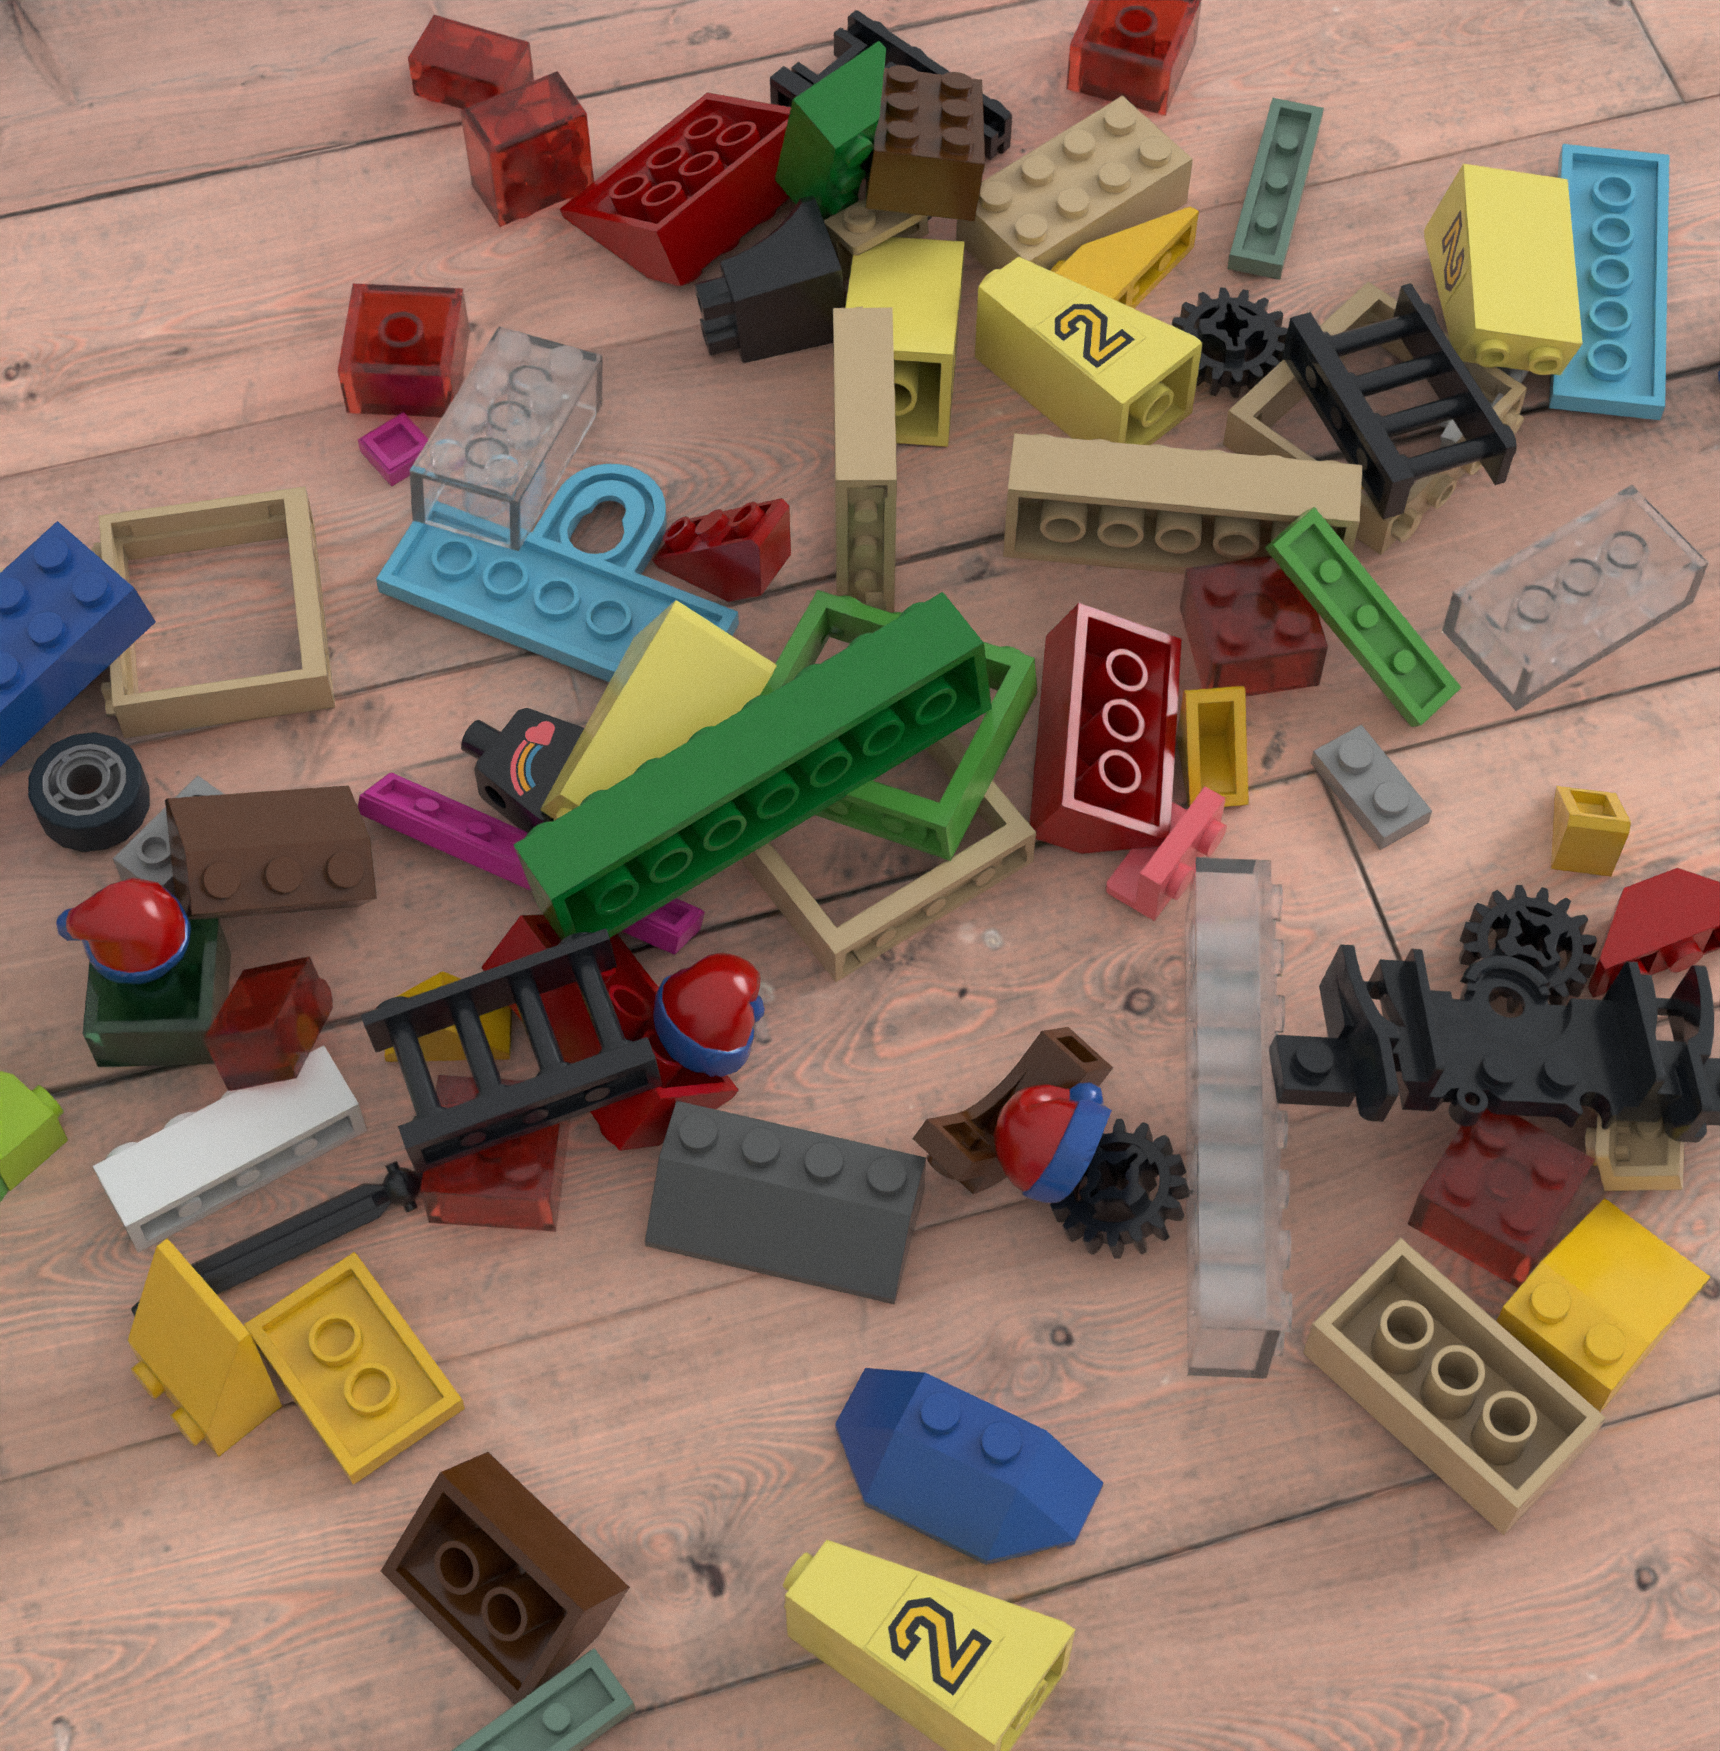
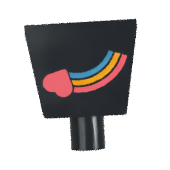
M524 708L516 712L502 731L481 720L474 721L463 736L461 750L478 759L474 772L478 793L481 798L516 827L529 833L541 823L554 821V818L545 814L540 809L584 728L530 708Z

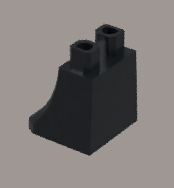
M813 195L799 198L786 219L766 238L749 249L720 261L722 277L694 284L698 305L703 317L700 319L701 331L709 355L738 348L742 363L834 343L833 308H845L842 269Z

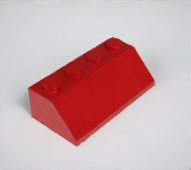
M1078 603L1046 635L1029 823L1036 831L1037 840L1080 854L1159 847L1169 835L1182 647L1181 638Z
M543 914L520 915L481 968L483 971L498 967L557 946L561 940ZM618 934L610 938L617 967L602 972L601 975L625 1039L634 1042L648 1037L662 1082L660 1087L590 1112L598 1122L602 1135L610 1143L614 1144L619 1151L663 1144L676 1101L717 1109L731 1100L739 1089L728 1075L710 1077L705 1073H695L670 1057L660 1042L654 1025V1000L659 987ZM577 982L540 994L564 1061L573 1064L598 1055L601 1046ZM516 1003L509 1005L522 1021Z

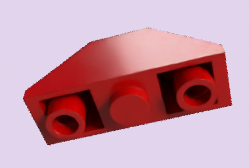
M783 498L762 503L752 501L742 507L726 511L717 509L708 515L694 518L682 517L665 531L662 538L665 543L652 561L659 569L727 602L761 596L791 555L790 506Z
M1675 868L1623 888L1610 919L1587 987L1592 997L1600 996L1608 991L1626 961L1637 962L1641 975H1654L1667 969L1671 973H1678L1695 965L1703 955L1720 949V882Z

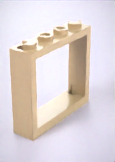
M1368 281L1322 323L1320 328L1323 332L1335 335L1393 318L1397 300ZM1443 332L1450 342L1449 335ZM1401 339L1380 345L1404 362L1413 359ZM1349 354L1340 356L1339 358L1341 359V361H1343ZM1282 360L1228 410L1223 445L1236 454L1278 455L1283 458L1317 461L1271 429L1278 420L1306 395L1285 360ZM1463 362L1491 404L1498 393L1504 395L1492 408L1502 423L1509 425L1515 435L1524 421V417L1520 415L1527 387L1497 367L1487 368L1476 363ZM1462 436L1455 444L1466 441V439ZM1480 461L1418 479L1410 489L1404 514L1384 520L1371 499L1361 492L1360 523L1356 538L1380 555L1396 540L1401 543L1407 541L1418 528L1422 515L1431 506L1436 509L1442 507L1455 490L1457 481L1466 472L1474 475L1482 467Z
M863 306L833 308L837 596H851L865 605L893 613L895 603L897 497L892 307L863 308Z
M306 486L98 515L100 542L93 543L94 547H91V551L129 584L128 560L288 538L302 669L139 693L134 642L107 667L110 668L111 681L101 683V691L105 699L106 716L117 717L124 738L335 708L315 525Z
M953 732L926 748L950 779H952L967 750ZM992 780L977 812L992 828L993 833L953 856L951 861L943 862L838 927L833 924L770 842L742 858L741 861L833 980L837 982L1034 861L1036 831Z

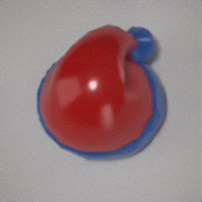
M134 877L108 885L75 908L64 910L56 921L58 934L67 941H82L86 955L96 971L103 977L116 983L143 984L163 976L182 960L189 946L191 932L190 921L185 909L172 893L158 882Z
M724 952L710 954L691 967L681 969L675 974L664 978L655 996L653 1018L659 1040L670 1057L685 1068L695 1073H705L710 1077H723L742 1068L750 1055L754 1039L753 1025L763 1017L765 1011L763 1000L758 995L761 983L760 973L752 963L740 956Z
M1090 1082L1079 1083L1071 1089L1051 1084L1029 1086L1017 1091L1000 1110L993 1135L997 1159L1010 1182L1021 1190L1025 1197L1043 1203H1057L1067 1197L1079 1183L1094 1156L1112 1111L1103 1105L1101 1088Z

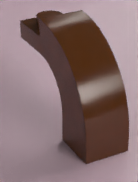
M1069 1027L1041 1031L1017 1065L987 1096L962 1112L926 1119L912 1139L928 1153L927 1161L938 1173L949 1179L957 1180L972 1194L981 1192L1007 1177L997 1159L993 1135L1000 1110L1017 1091L1025 1087L1051 1084L1071 1089L1079 1083L1090 1082L1099 1087L1113 1067Z

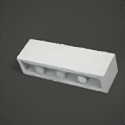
M323 1045L310 1053L302 1052L289 1057L276 1071L253 1083L243 1082L233 1086L224 1093L220 1100L197 1112H186L174 1117L165 1125L163 1130L138 1143L129 1142L118 1146L107 1155L105 1160L94 1165L93 1168L139 1253L361 1135L367 1129L359 1103Z

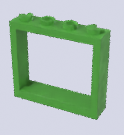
M817 590L776 662L777 667L761 695H768L792 681L801 670L815 664L829 637L851 643L858 636L865 633H873L899 618L902 612L890 613L865 605L851 596H836ZM984 642L989 688L998 691L991 703L992 709L986 712L940 802L871 780L817 813L816 816L951 861L1038 693L1035 658L1025 655L1020 650L1010 646L999 647Z

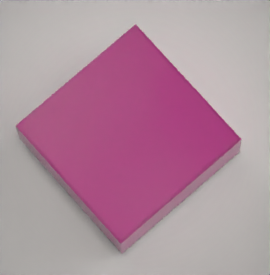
M404 412L357 439L360 452L391 487L438 459L436 447Z

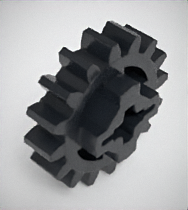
M1226 287L1220 288L1218 298L1211 299L1205 292L1198 293L1197 307L1187 302L1182 304L1180 317L1173 318L1172 326L1195 336L1203 342L1196 387L1206 382L1210 384L1209 390L1212 396H1216L1221 387L1229 388L1233 398H1239L1241 387L1247 386L1251 390L1284 360L1282 354L1288 328L1282 327L1284 315L1281 311L1267 313L1269 303L1267 298L1264 297L1254 304L1248 301L1249 290L1243 289L1239 293L1238 298H1232Z
M1516 885L1511 899L1507 900L1501 892L1496 890L1492 892L1487 906L1480 903L1474 906L1470 922H1465L1460 937V942L1464 945L1459 956L1460 964L1470 966L1480 958L1493 955L1510 956L1520 959L1538 969L1550 982L1549 987H1547L1550 992L1547 1001L1551 1005H1565L1569 995L1579 997L1582 994L1587 982L1586 978H1590L1597 959L1591 955L1597 939L1596 936L1583 934L1588 922L1586 915H1578L1571 918L1567 914L1571 900L1564 898L1554 905L1548 902L1549 894L1547 888L1542 887L1537 893L1536 898L1527 897L1522 885ZM1495 930L1497 933L1495 939L1496 947L1490 950L1488 936ZM1565 950L1567 966L1561 971L1558 967L1561 961L1559 954ZM1493 991L1489 994V1003L1496 1000L1499 996L1506 998L1507 1012L1514 1014L1520 1002L1506 992Z
M1116 1119L1113 1132L1102 1134L1094 1156L1076 1187L1062 1201L1050 1204L1057 1222H1064L1062 1226L1067 1238L1074 1242L1083 1237L1086 1249L1092 1255H1095L1100 1250L1103 1243L1108 1244L1114 1259H1121L1124 1245L1130 1243L1134 1244L1136 1250L1141 1255L1147 1253L1145 1238L1151 1234L1166 1241L1169 1238V1234L1164 1222L1166 1219L1182 1221L1185 1215L1180 1202L1177 1200L1190 1197L1186 1178L1181 1177L1187 1171L1181 1155L1173 1154L1174 1150L1170 1139L1166 1135H1162L1153 1141L1149 1124L1144 1122L1136 1128L1134 1134L1128 1133L1123 1119ZM1159 1175L1158 1192L1154 1200L1151 1201L1149 1199V1192L1157 1186L1155 1178ZM1084 1176H1086L1087 1185L1079 1191L1080 1184ZM1078 1191H1079V1194H1080V1196H1081V1198H1082V1199L1079 1200V1201H1078Z

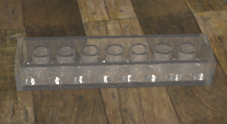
M1196 857L1185 913L1186 1181L1190 1190V1197L1186 1198L1187 1376L1266 1379L1273 1356H1283L1285 1332H1290L1292 1325V1294L1288 1291H1282L1283 1270H1289L1291 1258L1290 1230H1281L1282 1209L1288 1208L1290 1189L1288 1169H1280L1281 1149H1286L1288 1113L1287 1110H1279V1104H1277L1269 1055V1047L1275 1035L1283 1033L1285 1026V996L1276 995L1277 977H1282L1284 942L1283 939H1275L1276 922H1280L1282 917L1283 889L1281 884H1272L1271 860Z

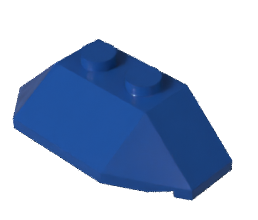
M865 1368L835 1423L836 1432L843 1445L850 1469L865 1506L985 1565L1031 1555L1053 1547L1058 1549L1075 1545L1104 1483L1047 1430L925 1372Z

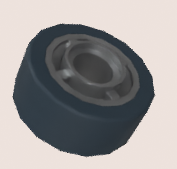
M101 733L75 734L52 744L37 758L28 777V797L41 826L48 837L64 848L81 852L106 850L126 841L142 825L150 807L149 785L133 749L118 738ZM97 789L96 791L90 794L82 795L83 793L89 790Z

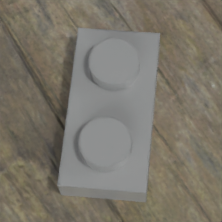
M1362 725L1313 751L1312 766L1380 850L1429 823L1432 813L1430 807Z

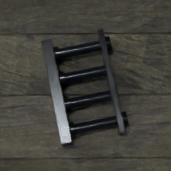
M1411 283L1401 286L1393 318L1330 335L1328 332L1322 331L1311 312L1290 318L1282 356L1348 464L1362 465L1361 485L1383 520L1404 514L1410 489L1414 484V480L1480 461L1495 485L1506 482L1517 449L1514 433L1509 425L1502 423L1441 330L1434 310L1428 303L1423 302ZM1399 339L1403 341L1413 357L1412 360L1357 376L1353 372H1348L1339 358L1340 356ZM1427 379L1439 400L1381 416L1379 413L1373 412L1364 397ZM1453 419L1466 441L1407 458L1404 454L1398 452L1390 438Z
M606 928L594 933L579 932L569 935L557 946L410 998L401 996L388 999L379 1004L375 1010L361 1015L375 1052L393 1047L416 1113L411 1122L400 1125L398 1128L416 1174L662 1086L656 1058L648 1037L634 1042L625 1039L602 978V972L617 967ZM577 982L601 1050L598 1055L571 1064L563 1059L540 994ZM516 1003L540 1072L534 1078L509 1086L502 1082L479 1016ZM455 1025L478 1094L472 1100L447 1108L442 1107L418 1038Z

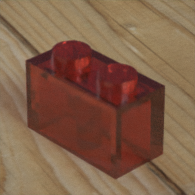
M433 15L408 57L414 95L431 102L443 103L473 112L478 116L490 117L508 123L534 80L530 42L438 15Z
M310 956L244 969L241 972L203 1039L228 1091L298 1077L333 1009L330 987L324 979L319 977Z

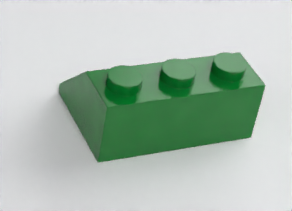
M880 41L811 86L792 101L775 181L795 204H797L799 198L813 195L823 220L836 215L859 201L858 193L861 182L866 176L865 168L869 154L874 148L872 143L880 115L886 48Z

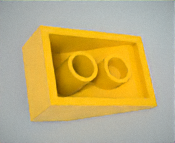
M1604 1198L1540 1262L1502 1307L1496 1322L1601 1413L1711 1277Z
M168 1238L156 1246L127 1340L139 1361L130 1370L154 1400L165 1393L177 1407V1410L170 1414V1417L194 1447L204 1439L219 1457L281 1408L282 1405L250 1332Z

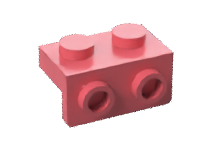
M1205 786L1187 810L1172 802L1169 835L1159 847L1131 849L1108 879L1106 892L1155 921L1171 898L1176 901L1183 895L1193 878L1194 867L1203 855L1211 856L1222 841L1227 829V825L1221 822L1226 798Z

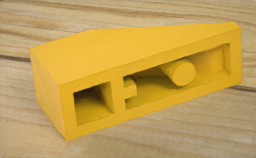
M1189 206L1086 243L1067 261H1058L1051 271L1135 309L1194 248L1199 211Z

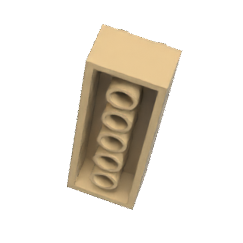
M1014 433L1007 493L1003 557L1294 584L1265 547L1302 513L1315 507L1353 553L1360 523L1362 465L1345 464L1335 460L1312 461L1283 458L1278 455L1258 456L1226 453L1216 449L1203 451L1170 448L1160 444L1138 445L1110 442L1104 439L1083 440L1053 437L1048 434L1029 435Z

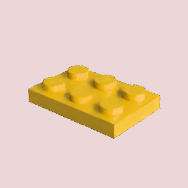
M355 1251L243 1324L250 1332L260 1353L353 1485L465 1409L460 1395Z

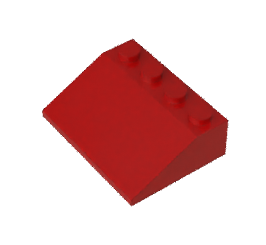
M707 92L559 210L564 219L647 278L677 286L689 284L699 278L702 274V269L720 254L733 250L739 244L740 238L753 227L771 219L776 214L777 208L790 198L775 181L791 107Z

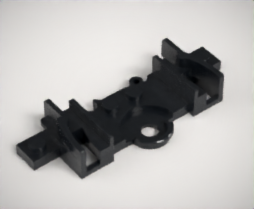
M1340 944L1319 985L1328 1037L1275 1035L1269 1047L1277 1104L1350 1107L1356 1097L1358 1112L1362 1118L1368 1121L1384 1122L1399 1093L1402 1110L1435 1111L1443 1102H1449L1448 1111L1452 1120L1466 1127L1475 1125L1487 1108L1490 1112L1497 1115L1557 1117L1568 1127L1573 1128L1583 1113L1582 1105L1591 1107L1600 1115L1603 1129H1608L1616 1120L1658 1122L1662 1116L1667 1136L1678 1142H1700L1707 1133L1706 1125L1720 1126V1058H1709L1714 1038V1006L1706 966L1692 965L1670 998H1656L1652 976L1641 975L1637 962L1626 961L1602 1000L1571 998L1567 1005H1550L1547 1001L1550 996L1547 988L1550 985L1548 979L1532 965L1514 957L1493 955L1473 962L1461 978L1460 982L1465 985L1461 991L1460 999H1453L1451 991L1430 990L1422 949H1411L1405 961L1380 959L1369 981H1364L1360 972L1355 946ZM1493 991H1502L1514 996L1522 1005L1523 1013L1515 1018L1501 1016L1490 1006L1489 994ZM1372 999L1380 1000L1383 1016L1379 1013ZM1658 1015L1668 1016L1674 1041L1656 1039Z

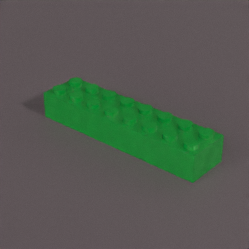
M941 592L926 602H918L909 606L901 613L899 618L877 631L858 636L846 649L821 664L807 666L792 681L770 694L760 695L751 699L744 705L741 711L721 723L700 729L691 736L687 743L665 756L644 762L636 769L634 774L609 789L598 790L590 794L581 802L580 806L553 822H544L537 825L524 839L514 844L537 906L561 941L575 933H594L605 928L611 938L846 797L848 793L876 779L991 710L992 705L984 642L944 592Z

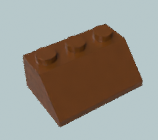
M349 785L167 798L165 800L175 897L185 909L189 921L359 907L377 899L370 836Z
M489 1452L439 1473L381 1569V1572L514 1704L520 1702L567 1668L600 1635L630 1588Z

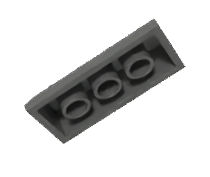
M676 1101L658 1160L645 1246L895 1305L925 1190L926 1157Z

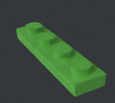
M1315 507L1302 513L1265 547L1411 727L1421 726L1462 688Z

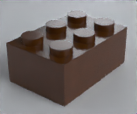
M903 65L884 68L880 115L872 143L874 148L869 154L866 164L865 208L975 222L985 167L982 80L972 79L968 75L959 72H948L943 75L918 72L914 68Z

